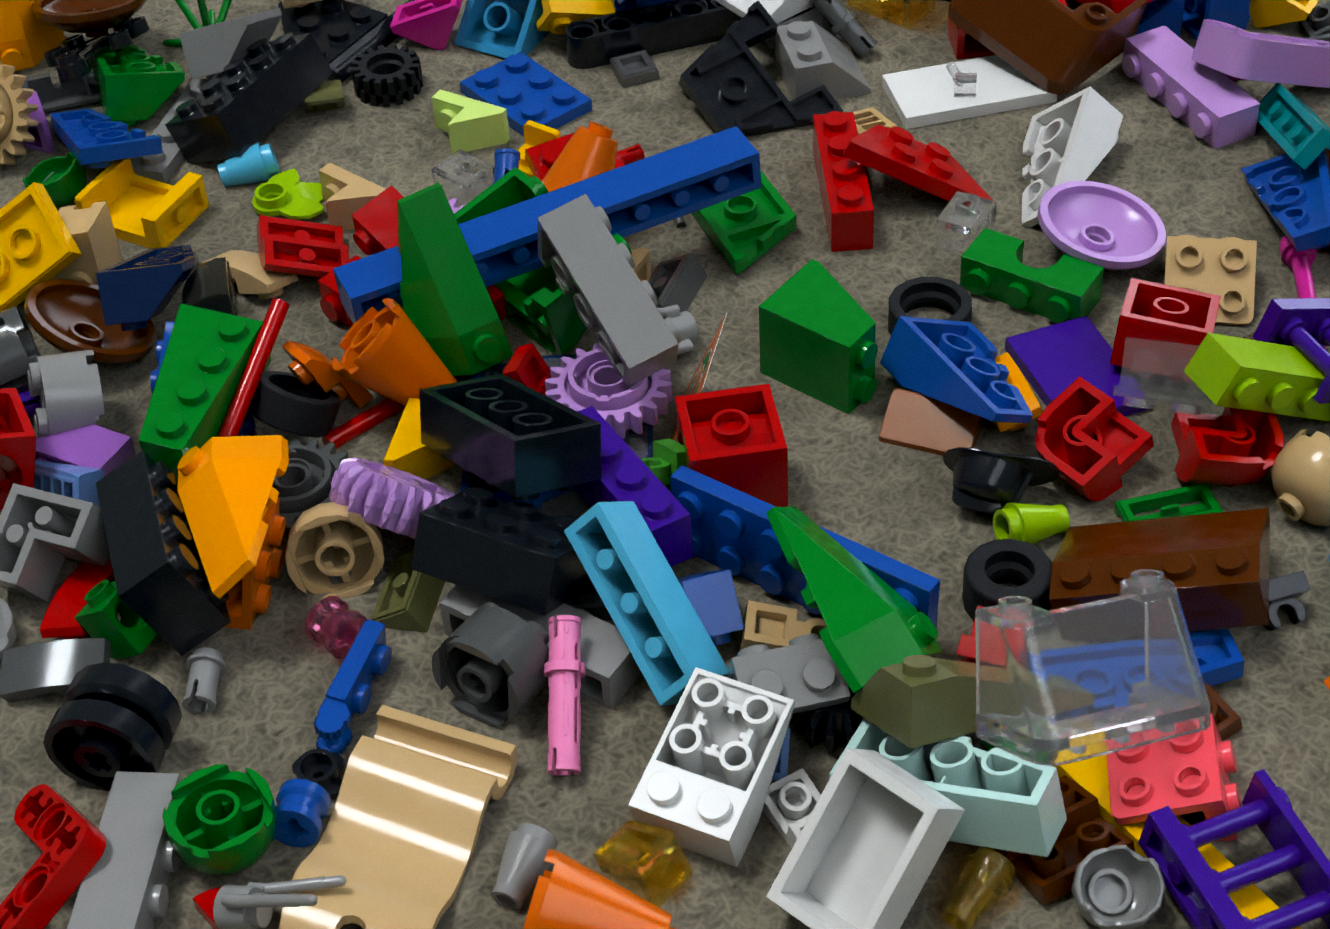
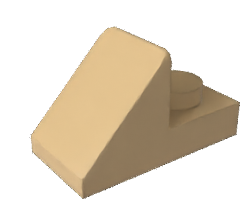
M328 163L318 170L322 187L321 193L326 202L329 225L342 226L343 231L354 230L352 214L383 192L385 188L332 163Z

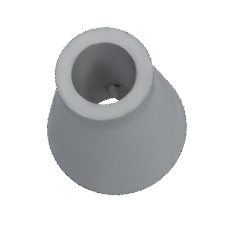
M520 823L516 831L508 833L496 884L491 892V897L497 903L517 910L521 909L525 899L536 886L539 875L543 876L544 870H549L553 865L552 863L545 862L544 859L549 848L556 849L558 845L556 837L548 830L532 823Z

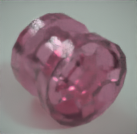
M329 596L319 601L312 608L306 619L305 632L316 643L324 644L325 649L335 658L343 659L348 654L364 622L368 621V619L358 611L349 610V605L338 596Z

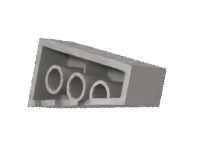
M584 194L537 218L538 258L545 268L552 265L557 276L555 278L556 284L565 296L572 292L575 294L573 299L578 316L586 327H598L600 331L596 332V338L599 346L626 385L630 386L675 363L681 337L674 322L669 317L663 319L655 305L658 304L657 297L647 280L640 282L632 268L635 267L634 260L626 245L622 242L617 244L610 233L612 226L604 209L601 206L594 207L587 194Z

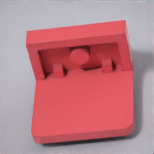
M1212 714L1111 733L1106 738L1111 813L1115 822L1120 825L1146 821L1149 813L1166 806L1170 807L1175 816L1203 811L1206 820L1243 806L1237 783H1230L1229 774L1238 772L1233 743L1231 740L1222 741ZM1237 833L1217 841L1228 842L1238 840Z

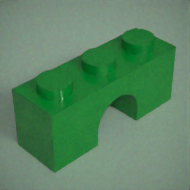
M984 228L961 255L960 285L975 295H983L1006 303L1012 308L1023 309L1046 317L1055 323L1088 316L1101 299L1104 267L1065 254L1056 264L1050 267H1028L1022 264L1024 240L988 228Z

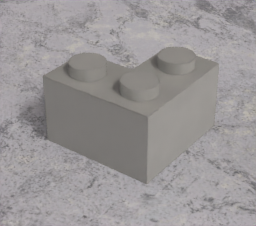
M13 483L0 514L1 588L9 592L48 602L65 557L103 567L106 566L110 553L102 512L99 506L92 502Z

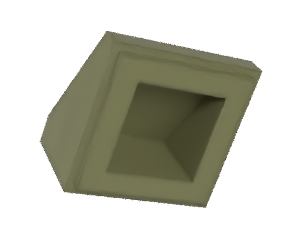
M341 80L324 81L304 99L306 110L310 113L344 108L345 101Z

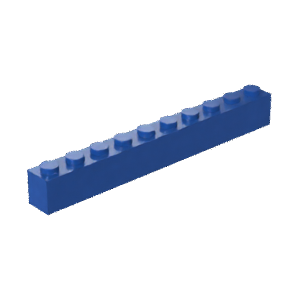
M735 126L458 225L485 286L488 287L543 267L544 265L538 258L537 218L584 194H587L594 207L601 206L604 209L612 226L610 233L612 235L617 233L624 238L762 188L760 156L755 147ZM398 246L333 268L341 303L353 324L369 308L374 307L378 312L385 308L386 305L381 301L385 298L395 300L403 309L399 283L402 282L401 255L398 252Z

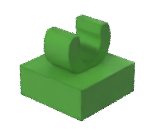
M670 438L653 441V457L641 459L670 492L671 475L681 465L688 467L684 445Z

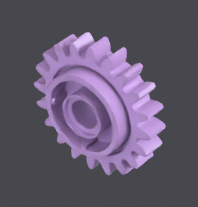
M595 343L593 350L589 352L577 348V359L561 357V367H551V378L545 379V395L577 412L593 406L622 439L625 438V431L630 429L638 434H642V422L656 426L658 424V414H667L668 403L673 401L670 370L663 368L627 386L598 343Z

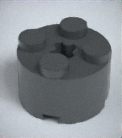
M484 603L434 652L432 656V671L435 681L441 691L448 686L457 697L452 705L460 713L490 727L501 726L504 721L509 720L510 722L548 684V678L544 676V664L548 662L549 651L546 645L549 643V636L539 623L531 620L525 621L516 614L500 608L494 603Z

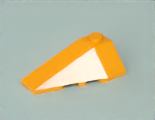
M282 435L211 437L200 449L194 446L188 450L178 463L177 491L212 593L218 598L226 594L256 566L269 526L262 518L265 516L268 507L276 503L279 492L272 485L275 476L279 478L284 475L289 464L288 440Z

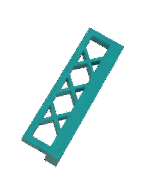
M1276 83L1259 102L1257 121L1292 160L1306 170L1326 147L1330 150V127L1282 84Z

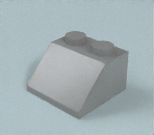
M281 9L268 10L178 33L191 79L206 76L209 82L220 78L225 74L223 69L226 65L236 59L244 58L248 54L247 48L251 44L263 38H267L270 41L282 16Z
M794 21L788 25L777 27L775 35V64L792 100L822 85L827 88L834 99L871 93V88L850 48L814 21Z

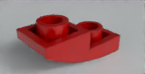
M111 560L107 561L105 567L84 562L65 580L44 615L39 629L42 638L64 637L65 640L82 639L90 636L74 617L87 604L84 597L96 584L103 580L115 581Z

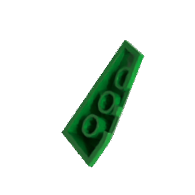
M133 44L117 50H111L110 47L105 46L91 56L104 115L111 117V121H121L128 126L137 125V120H148L185 80V72L178 63L173 61L166 62L165 66L163 65L162 56L146 55L145 49Z
M438 182L397 200L398 252L401 255L402 282L399 283L400 297L403 300V310L453 376L474 375L512 357L513 354L499 316L442 185Z
M773 507L766 512L787 562L796 571L803 573L807 581L806 588L801 591V594L808 607H816L821 613L827 627L819 632L820 637L853 693H858L881 667L902 663L903 659L910 655H927L935 658L943 652L936 641L938 638L937 629L928 616L918 612L916 607L798 508Z

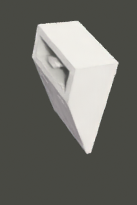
M695 667L628 804L638 832L737 867L759 822L795 701Z

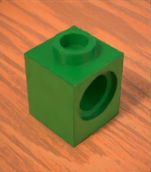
M103 580L96 584L84 597L87 604L74 617L92 638H105L111 642L110 658L115 660L140 655L158 634L118 597L115 581ZM117 609L120 612L121 623L117 617Z

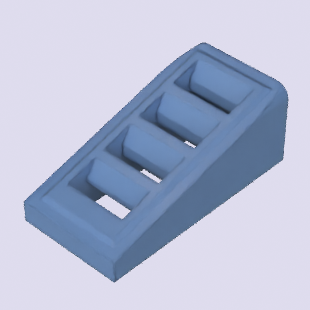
M35 460V489L50 492L51 489V493L59 495L62 493L63 496L71 498L73 494L75 499L92 502L100 507L96 482L103 478V469Z

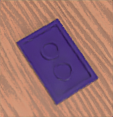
M1087 316L1006 338L1005 350L1012 357L1046 407L1080 376L1113 398L1116 410L1123 416L1149 410L1150 397L1131 372L1124 370L1121 366L1110 364L1113 349Z

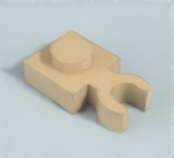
M748 600L744 612V629L742 630L740 650L759 644L768 645L769 650L789 646V641L793 638L805 634H819L827 626L822 618H812L806 622L797 621V609Z

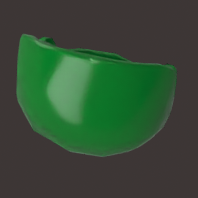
M69 152L67 157L57 156L43 160L31 170L29 176L25 177L23 182L26 188L33 182L43 184L57 208L69 205L75 201V196L86 186V171L84 166Z

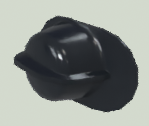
M969 447L949 449L943 454L944 464L953 471V503L957 506L985 514H994L996 510L1003 509L1007 503H1019L1027 486L1043 485L1054 481L1059 476L1056 465L1036 457L999 454Z

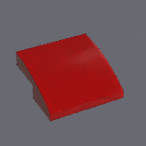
M259 216L257 242L260 262L264 270L324 277L333 271V268L339 267L349 260L348 245L343 242L342 226Z

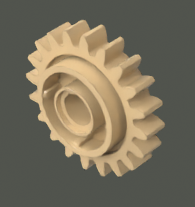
M1 61L0 170L3 165L16 164L14 155L25 156L27 154L22 142H34L35 140L28 133V127L39 125V122L29 117L31 112L39 109L38 105L28 104L27 99L33 95L34 90L22 88L26 77L14 74L15 67L3 65Z

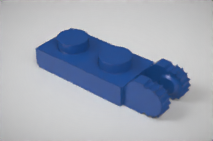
M368 620L361 627L325 695L326 697L317 712L318 716L315 717L314 729L315 733L319 735L317 736L316 749H325L331 753L343 755V751L347 750L346 746L350 745L353 736L349 724L355 713L361 715L365 713L372 695L371 683L375 675L383 676L386 673L391 660L392 649L386 645L385 624Z

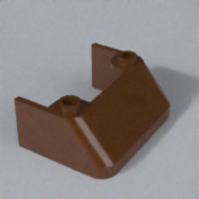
M951 0L948 16L954 24L1043 90L1052 94L1062 95L1072 91L1124 52L1125 40L1136 34L1147 0H1136L1118 14L1098 2L1082 4L1072 11L1058 0Z

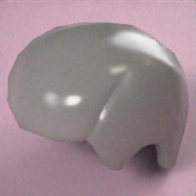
M1114 845L1091 851L1078 864L1071 891L1080 914L1092 925L1100 929H1139L1161 908L1166 885L1160 867L1154 858L1141 856L1127 845Z

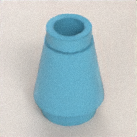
M258 142L251 146L243 155L224 161V163L217 165L225 188L266 182L272 176L280 173V168L270 143L260 146Z

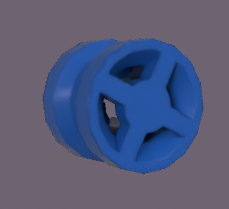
M298 778L287 780L281 785L276 797L277 824L274 838L291 847L302 848L311 846L319 838L322 830L321 820L326 817L331 805L330 796L323 787L310 780Z

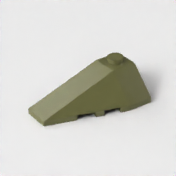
M910 655L905 657L902 663L881 667L867 681L863 688L851 698V709L911 749L1091 703L1092 693L1059 674L933 658L927 655Z

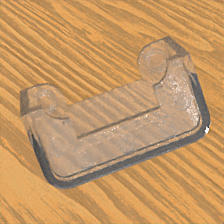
M1151 569L1135 570L1131 572V578L1120 582V596L1047 611L1033 606L1032 600L1028 597L1006 596L998 599V605L975 609L976 737L1034 764L1064 765L1199 732L1210 726L1211 704L1174 582L1165 579L1164 573Z

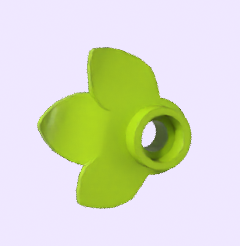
M296 169L280 172L272 176L268 182L259 185L255 189V195L252 199L253 209L259 215L270 217L282 215L296 220L316 217L324 212V207L321 204L324 201L321 193V183L300 182Z

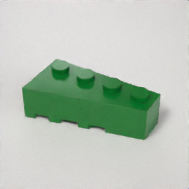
M180 303L139 437L141 451L143 450L155 463L163 461L172 470L177 481V466L184 454L194 446L200 449L211 437H217L263 321ZM271 355L269 356L264 371H266L267 367L272 361Z

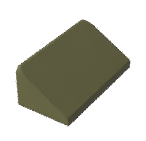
M414 547L395 553L371 620L385 624V628L428 632L445 581L410 569Z

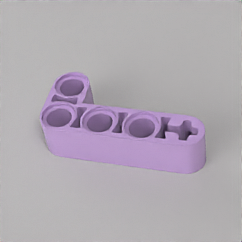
M1203 19L1192 55V60L1226 75L1245 80L1330 88V42L1249 32L1221 21Z

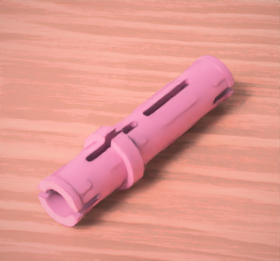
M557 615V618L552 616L548 619L549 655L548 662L544 664V676L548 678L549 687L547 774L552 776H571V773L573 775L581 774L580 688L581 678L585 676L586 665L584 662H581L580 653L582 619L574 615Z

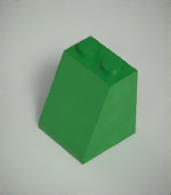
M811 259L759 305L760 373L849 415L861 402H869L877 388V380L875 378V358L878 352V345L875 343L876 322L820 262Z

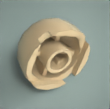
M1303 429L1288 441L1274 461L1271 473L1273 489L1278 497L1276 503L1281 512L1291 520L1298 521L1301 519L1310 525L1330 526V437L1319 431H1316L1309 437L1306 436L1307 429Z
M336 502L318 504L304 511L291 527L285 547L288 575L297 588L306 594L307 590L313 594L329 593L321 598L324 601L361 595L372 587L374 578L379 574L380 568L382 570L384 564L381 533L376 525L366 523L360 514L348 512V506L336 504ZM328 575L341 576L344 583L332 584Z

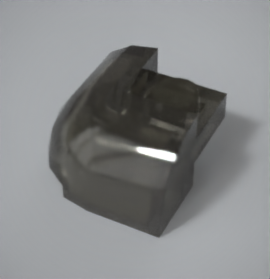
M226 257L214 258L199 264L187 277L181 293L182 304L239 316L238 300L229 261L226 262Z

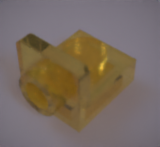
M630 819L593 854L602 872L638 882L647 901L657 907H661L692 875V869L672 831Z

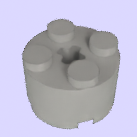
M92 349L36 356V362L29 363L27 378L30 396H39L41 408H35L34 426L36 438L92 424L96 425L99 416L105 415L97 364H87L92 363L95 355Z

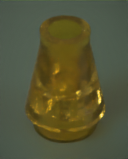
M978 847L974 854H967L949 901L941 913L942 919L956 929H973L1013 889L1012 878L1016 874V870L1012 863L1002 854L987 847Z

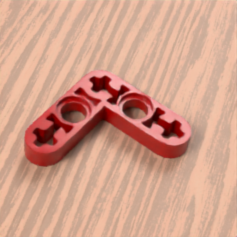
M40 784L31 789L18 804L14 821L43 853L0 904V929H44L97 864L106 847L107 839L102 831L65 797L50 786Z

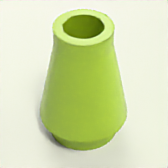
M1007 503L1003 509L996 510L993 516V531L996 540L1015 539L1035 544L1056 534L1066 533L1070 526L1068 511L1062 504Z

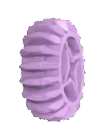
M354 457L343 459L338 471L335 470L331 481L332 488L329 497L331 502L348 506V512L360 514L366 523H371L381 529H387L415 539L419 513L455 494L449 492L446 488L438 486L436 483L427 481L409 472Z

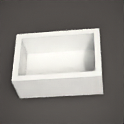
M846 748L766 897L811 929H900L965 809L877 751Z

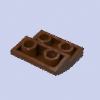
M1066 775L1060 777L1059 782L1067 820L1049 856L1043 857L994 849L1022 885L1043 905L1072 892L1071 888L1076 868L1091 851L1114 845H1127L1135 852L1134 841L1100 816L1098 798Z

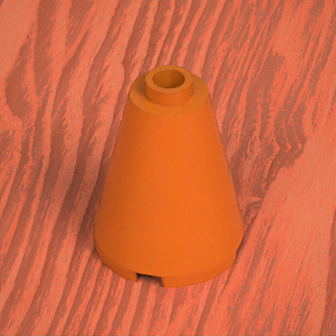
M590 121L588 128L579 126L542 180L548 192L613 170L618 149V141L612 138L614 130Z
M391 298L381 300L386 305L385 308L378 312L374 307H371L353 324L339 344L345 350L341 361L336 357H333L332 360L333 370L341 376L403 406H406L410 397L420 400L419 389L457 382L402 307Z
M550 848L544 861L555 864L553 871L544 870L543 876L539 875L523 929H677L670 927L672 914L564 853Z

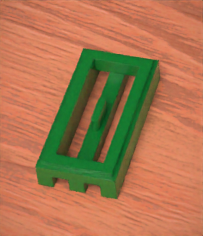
M1196 484L1115 501L1114 512L1117 517L1121 518V522L1223 512L1207 484ZM1203 500V503L1179 508L1180 504ZM1161 508L1160 512L1142 515L1138 517L1134 516V514Z

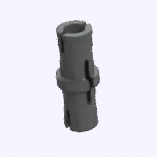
M840 0L809 1L832 26L830 31L834 35L838 33L858 55L859 59L878 43L855 18L857 13L853 9L849 11Z

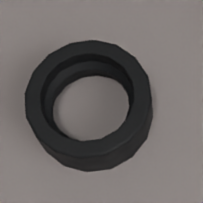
M918 277L907 280L895 287L889 296L888 332L890 335H892L899 316L911 317L906 313L921 307H936L953 314V316L944 320L972 321V298L964 287L953 280L941 277Z
M263 371L248 410L256 419L271 427L300 436L317 438L328 436L330 431H332L341 400L339 395L333 390L325 393L313 382L305 386L294 374L279 371Z

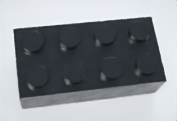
M293 32L280 36L275 41L269 42L267 38H263L254 42L247 48L248 54L244 58L236 59L224 67L225 74L204 84L200 88L201 94L196 99H190L175 109L177 115L166 123L165 126L188 163L199 164L243 155L333 74L311 33L294 36Z
M503 374L419 389L421 443L439 453L440 457L458 464L464 471L471 472L482 478L488 485L495 486L508 493L512 499L520 501L534 500L542 492L555 489L559 491H575L581 489L583 483L601 480V423Z
M142 450L96 482L117 594L125 604L183 656L231 622L226 605L229 594L227 592L221 598H218L212 593L177 491L178 481L174 473L163 461L155 463Z

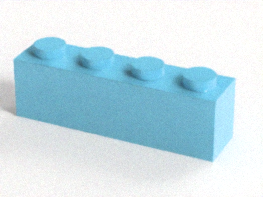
M634 501L597 502L564 530L660 706L678 704L695 667L727 677L729 670Z

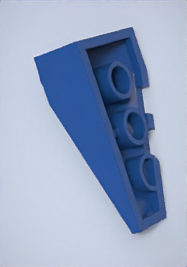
M899 316L880 361V364L893 376V381L898 386L921 393L994 422L1030 424L1033 417L1019 389L1006 382L1009 375L1007 367L1002 364H996L997 349L971 322Z

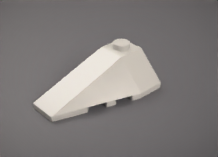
M1091 86L1032 116L1023 143V155L1031 156V165L1028 164L1022 168V177L1024 179H1031V184L1022 193L1021 224L1024 227L1030 228L1039 224L1038 208L1043 195L1049 189L1065 182L1086 181L1119 138L1118 132L1123 115Z

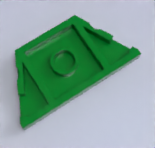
M762 171V188L692 213L736 274L744 271L796 229V214Z

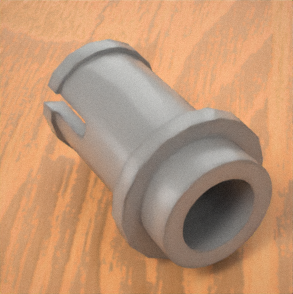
M198 648L186 660L185 668L189 676L182 705L189 713H202L204 701L207 702L206 713L215 711L219 678L225 675L227 666L222 654L214 648Z

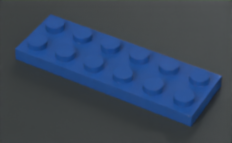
M683 465L671 475V493L691 516L693 557L697 556L710 562L721 570L730 569L733 576L738 575L761 586L763 590L770 594H779L794 601L813 614H821L816 607L810 608L806 605L801 591L806 588L807 581L803 573L796 571L787 562L766 512L776 506ZM819 526L916 607L918 612L928 616L937 629L940 579Z

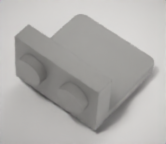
M819 634L801 635L790 640L789 646L770 650L766 644L749 646L740 650L737 657L731 658L727 678L793 699L795 705L792 714L846 703L850 700L851 694L848 684L826 650Z

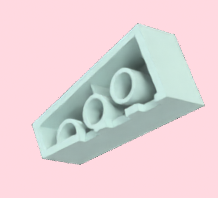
M864 718L846 748L877 751L964 808L965 811L948 841L1048 857L1067 820L1056 767L998 747H994L988 752L973 747L971 738L962 735L910 749ZM844 751L842 752L841 756L839 757V759L837 760L836 764L834 765V767L832 768L831 772L829 773V776H830V777H831V775L833 774V772H834V770H835V768H836L838 762L840 761V759H841V757H842Z

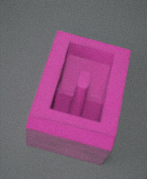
M415 0L397 6L390 29L394 34L436 50H445L463 0Z

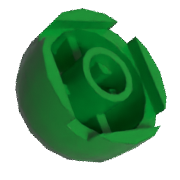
M228 764L213 765L193 772L177 783L172 790L173 800L167 810L164 807L162 817L173 850L190 868L211 876H229L247 870L258 862L269 848L275 836L277 811L268 782L255 770L245 767L246 773L240 771H229Z

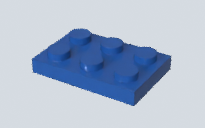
M522 52L510 55L505 60L487 69L480 70L460 81L461 93L466 97L506 108L508 126L523 137V125L528 120L557 129L592 111V100Z

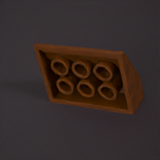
M1261 508L1069 527L1052 562L1049 602L1061 639L1081 640L1269 625V509Z

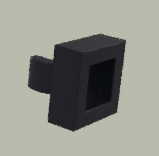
M1304 570L1269 580V625H1263L1267 630L1273 631L1281 627L1277 614L1278 609L1284 610L1293 624H1298L1305 620V608L1296 599L1311 590Z

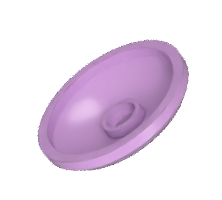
M1093 181L1061 183L1052 187L1043 195L1038 208L1040 227L1058 250L1065 255L1104 267L1105 270H1129L1144 266L1159 256L1166 240V230L1161 218L1147 203L1130 192L1105 183Z

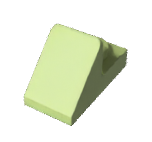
M441 89L431 97L435 127L449 134L452 155L505 144L510 140L506 108Z

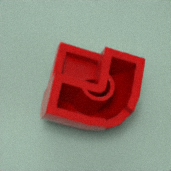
M1080 376L1057 396L1037 419L1038 427L1035 444L1038 455L1041 459L1052 462L1058 467L1059 479L1087 499L1093 501L1104 500L1122 488L1121 476L1154 447L1153 437L1150 433L1120 414L1116 410L1113 398Z
M1229 407L1224 408L1222 415L1176 411L1171 422V428L1180 455L1174 471L1179 480L1187 483L1232 487L1257 482L1272 469L1276 457L1284 448V436L1276 414Z

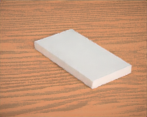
M997 55L882 75V86L905 129L1057 102V94L1043 90Z

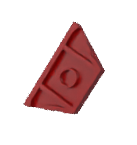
M878 124L850 139L843 152L844 157L982 216H988L995 204L993 199L950 155V152L945 147L934 142H929L928 145L914 139L911 133L900 127L893 126L889 129Z

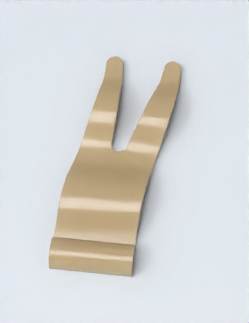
M381 705L376 713L378 726L374 738L362 735L350 754L338 798L327 827L313 851L301 862L292 880L342 875L346 878L347 882L342 887L288 893L313 894L317 896L318 902L314 906L283 907L279 929H341L343 925L352 923L360 925L363 929H436L440 918L453 902L473 856L489 800L501 799L514 777L518 757L516 745Z

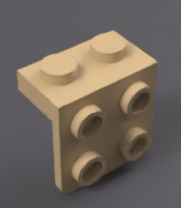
M1194 235L1167 236L1162 253V269H1165L1164 284L1219 295L1221 299L1215 324L1249 325L1254 318L1257 241L1243 240L1236 237L1217 239L1199 238Z

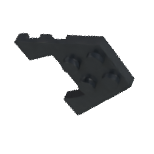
M759 1L753 3L748 8L747 14L739 22L735 21L727 29V34L716 45L712 44L681 74V87L714 131L718 133L737 126L745 137L813 125V115L826 114L832 111L843 112L844 110L824 85L789 101L749 48L775 36L778 27Z

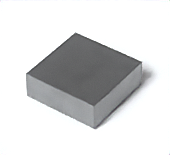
M646 50L610 59V68L623 88L659 79V70Z

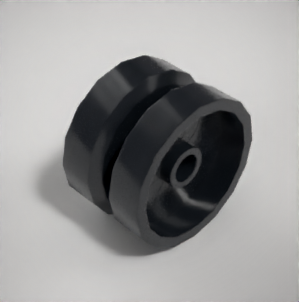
M105 662L87 665L75 674L65 693L62 707L56 711L46 730L43 744L48 758L62 773L77 783L91 789L110 791L116 771L158 773L165 750L170 747L178 730L182 713L177 699L168 688L149 674L127 665Z

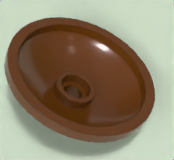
M35 0L32 4L34 16L46 25L65 32L85 33L86 37H100L108 34V29L119 26L131 18L143 7L146 0Z
M69 279L43 281L30 289L25 300L24 310L27 319L34 330L46 342L62 353L92 349L95 354L92 363L124 364L138 360L151 351L156 339V330L151 319L147 321L148 327L137 330L122 331L121 324L105 325L98 285Z

